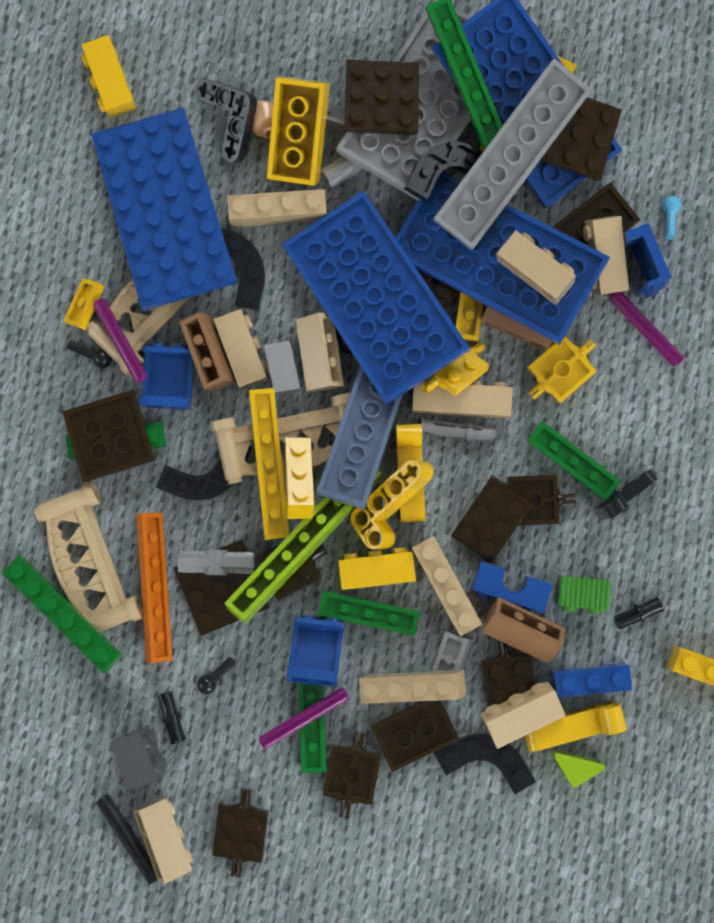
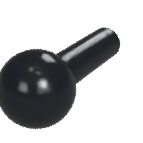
M72 340L69 341L66 348L92 359L98 368H107L112 363V358L103 349L95 351Z
M228 657L210 675L201 676L197 681L199 692L206 695L214 692L216 682L236 664L234 659Z

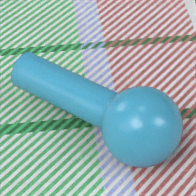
M668 196L662 202V209L666 213L665 238L671 240L675 238L676 213L681 209V201L676 196Z

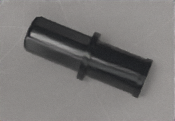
M655 597L643 604H634V608L615 615L614 622L618 629H623L639 621L643 623L646 618L664 612V607L660 599Z

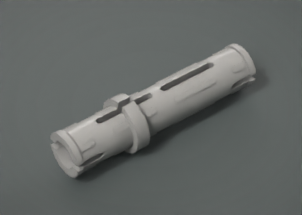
M424 418L421 421L422 434L462 438L468 442L480 440L493 443L495 427L473 425L472 422L461 424Z

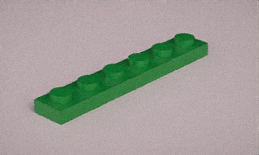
M438 0L427 5L425 10L482 148H486L502 127V123L452 1Z
M18 555L2 572L102 673L106 674L122 657L123 654L23 556Z

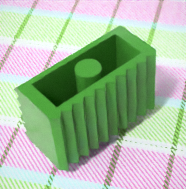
M558 575L556 605L562 606V611L577 612L578 607L587 608L586 613L601 615L602 610H609L611 580Z

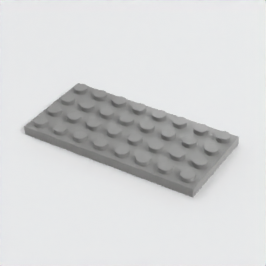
M455 8L461 24L471 18ZM427 12L393 61L419 63L418 134L397 135L347 132L336 148V152L418 201L421 199L403 190L417 160L435 145L448 143L449 141H458L471 122L457 85L431 50L432 46L439 41Z

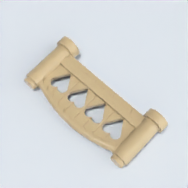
M132 278L115 298L110 309L117 321L121 320L123 314H130L134 332H123L142 365L144 359L138 352L190 298L150 309L151 315L134 313L131 311V306L138 303L139 298ZM93 320L86 328L88 336L120 365L119 369L127 377L131 376L102 321Z
M351 393L330 397L332 404L330 408L278 418L279 439L285 444V438H297L299 431H301L307 438H311V442L314 445L311 451L312 469L326 464L332 446L327 445L326 448L322 449L318 447L317 441L323 425L336 437ZM234 418L210 422L212 433L215 432L223 472L228 485L243 482L242 477L245 475L258 476L256 461L253 464H248L245 461L251 440L254 442L252 424L236 427ZM281 456L283 475H285L284 457Z
M94 481L82 484V488L38 505L34 509V513L39 522H46L51 561L65 595L70 603L92 625L102 632L130 620L136 622L143 619V609L141 601L136 595L129 598L125 596L92 506L102 502L101 495ZM62 520L80 524L68 541L63 539V531L59 529V523ZM73 543L88 546V550L80 561L76 564L71 561L72 554L67 550L68 545ZM79 566L98 570L85 587L80 585V577L76 574V569ZM88 589L106 593L94 610L88 607L89 600L84 596L85 591Z

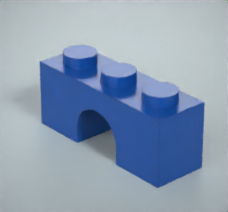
M479 561L471 586V590L476 591V597L489 600L490 596L500 597L510 603L523 606V609L536 615L538 611L545 612L553 584L526 576L522 588L518 591L510 592L503 585L505 569Z
M624 662L601 664L598 667L592 668L572 667L550 670L551 685L558 698L632 690L630 665Z

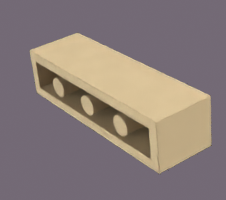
M325 189L227 196L228 215L232 227L314 222L327 215Z
M429 378L413 387L412 413L509 419L511 417L513 387H506L507 383L492 382V386L482 385L481 381H474L456 396L439 387L426 394L422 391L421 386L429 381Z
M432 536L413 546L411 549L457 634L462 636L482 625L435 537Z
M464 670L373 674L359 678L361 704L459 700L466 696Z

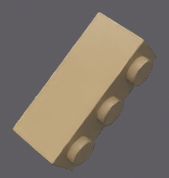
M621 216L585 220L583 237L587 241V245L610 257L592 292L603 295L629 290Z
M515 230L496 253L497 261L553 304L557 305L575 283L576 275L573 274L574 270L564 262L560 264L554 259L555 256L544 247L540 249L534 244L535 241L528 234H520Z
M239 309L215 318L216 328L240 390L268 381L266 374L269 373L266 359H260L258 351L262 350L257 337L252 338L249 330L254 328L249 314L244 315L242 310Z
M316 313L296 319V333L299 339L300 359L303 366V380L306 391L323 392L343 387L344 382L336 330L329 316L326 313Z
M548 681L537 683L530 690L522 694H514L507 701L499 705H491L484 712L480 713L497 749L566 716L555 690Z
M158 798L133 809L158 882L166 884L193 871L190 864L193 862L190 851L184 848L181 840L184 839V834L180 825H176L173 818L175 809L171 801H167V798Z

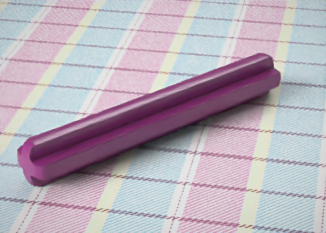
M615 292L610 296V302L673 367L683 361L684 356L622 292Z
M103 298L96 300L93 303L94 309L135 383L145 381L147 374L106 300Z
M339 688L259 737L261 746L264 749L271 747L349 699L346 690Z

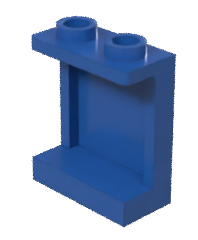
M647 223L623 234L625 251L632 249L646 282L635 294L637 297L644 295L645 298L658 294L659 290L666 287L665 283L672 278L651 227Z
M150 343V346H143V352L145 353L144 370L147 374V379L143 381L142 395H139V405L147 408L191 410L194 361L188 345L175 344L174 348L165 347L163 343Z
M301 615L294 618L291 652L286 675L287 682L337 687L344 623L339 622L336 618L317 620L311 615Z

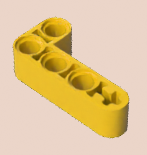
M421 424L396 425L395 437L398 470L407 461H422ZM401 483L399 484V492L402 490ZM424 487L400 507L401 523L425 522Z
M407 461L369 496L365 510L360 508L354 509L350 517L352 526L369 549H389L393 546L395 534L386 520L432 479L434 474L433 467L429 462ZM400 483H401V485H402V490H401V492H399V484H400ZM383 499H384V501H385L384 507H382V500H383ZM379 534H380V536H381V541H380V543H379V540H378Z
M613 700L604 702L605 705L599 703L581 708L580 712L574 710L565 713V717L524 736L528 751H540L600 733L615 735L628 730L620 703Z

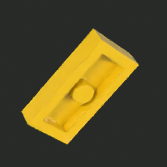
M82 278L63 322L86 330L95 310L93 303L100 299L105 286Z

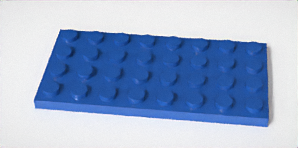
M494 0L461 24L502 126L550 61L555 58L562 64L519 0ZM439 42L432 46L431 50L455 82ZM614 138L606 162L622 151ZM538 162L525 179V182L543 208L546 209L586 177Z
M184 107L92 133V139L142 310L146 311L237 284Z
M442 171L435 182L429 198L426 201H417L396 237L413 265L423 273L560 345L608 264L610 257L508 204L474 249L470 250L432 220L461 182V180ZM515 230L520 234H528L535 241L534 244L540 249L543 247L548 249L555 256L554 259L560 264L564 262L574 270L573 274L576 275L575 283L557 305L553 304L497 261L496 253Z
M364 190L282 244L386 405L470 351L469 346Z

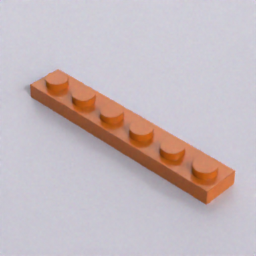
M163 512L136 514L146 663L172 661Z

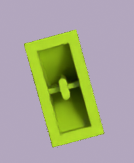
M552 749L551 752L573 789L602 772L605 768V764L599 760Z

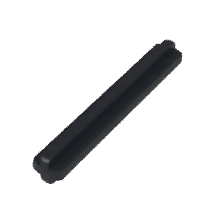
M104 795L97 800L96 805L147 883L152 884L156 882L157 877L150 857L110 796Z

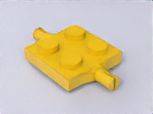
M565 336L560 345L555 343L529 365L527 369L536 378L538 383L528 392V395L531 396L534 392L538 391L531 399L535 401L545 391L560 404L593 376L597 371L589 363L586 355L597 347L595 342L589 348H586L593 342V340L589 339L579 348L572 344Z
M477 342V344L470 348L469 352L430 376V380L421 386L422 391L429 394L433 389L439 387L447 390L453 396L458 395L488 371L489 364L477 356L485 350L484 344Z

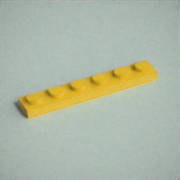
M274 388L249 390L264 540L286 538L289 535L275 392Z

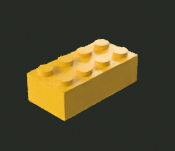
M285 76L276 77L267 179L312 186L320 182L330 91L329 82Z

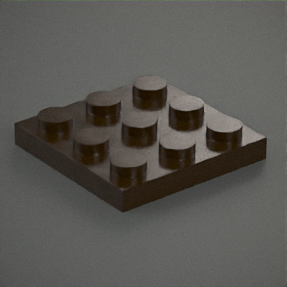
M346 59L344 132L417 135L419 63Z
M587 97L539 162L600 181L622 109Z
M134 389L62 411L84 483L156 461Z
M243 539L217 549L228 550V552H247ZM178 566L173 567L200 636L239 621L226 608L224 603L251 574L227 573V575H205V573L178 572ZM268 601L258 612L270 608Z

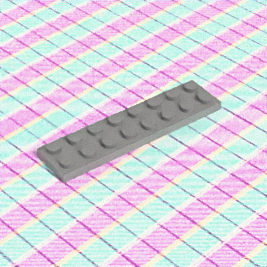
M553 58L432 220L467 248L473 250L592 89Z

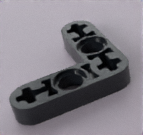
M202 79L196 85L198 99L230 111L222 146L223 158L227 162H242L247 153L257 108V99L250 92L214 80ZM206 88L214 90V95L206 92ZM227 90L229 92L230 98L229 101L225 104L223 101V93ZM243 100L247 102L246 107L243 105ZM238 121H241L243 124V130L240 134L236 131Z
M651 469L645 471L624 486L622 491H617L606 501L595 507L593 511L600 520L615 517L629 506L627 503L629 500L653 484L658 478Z

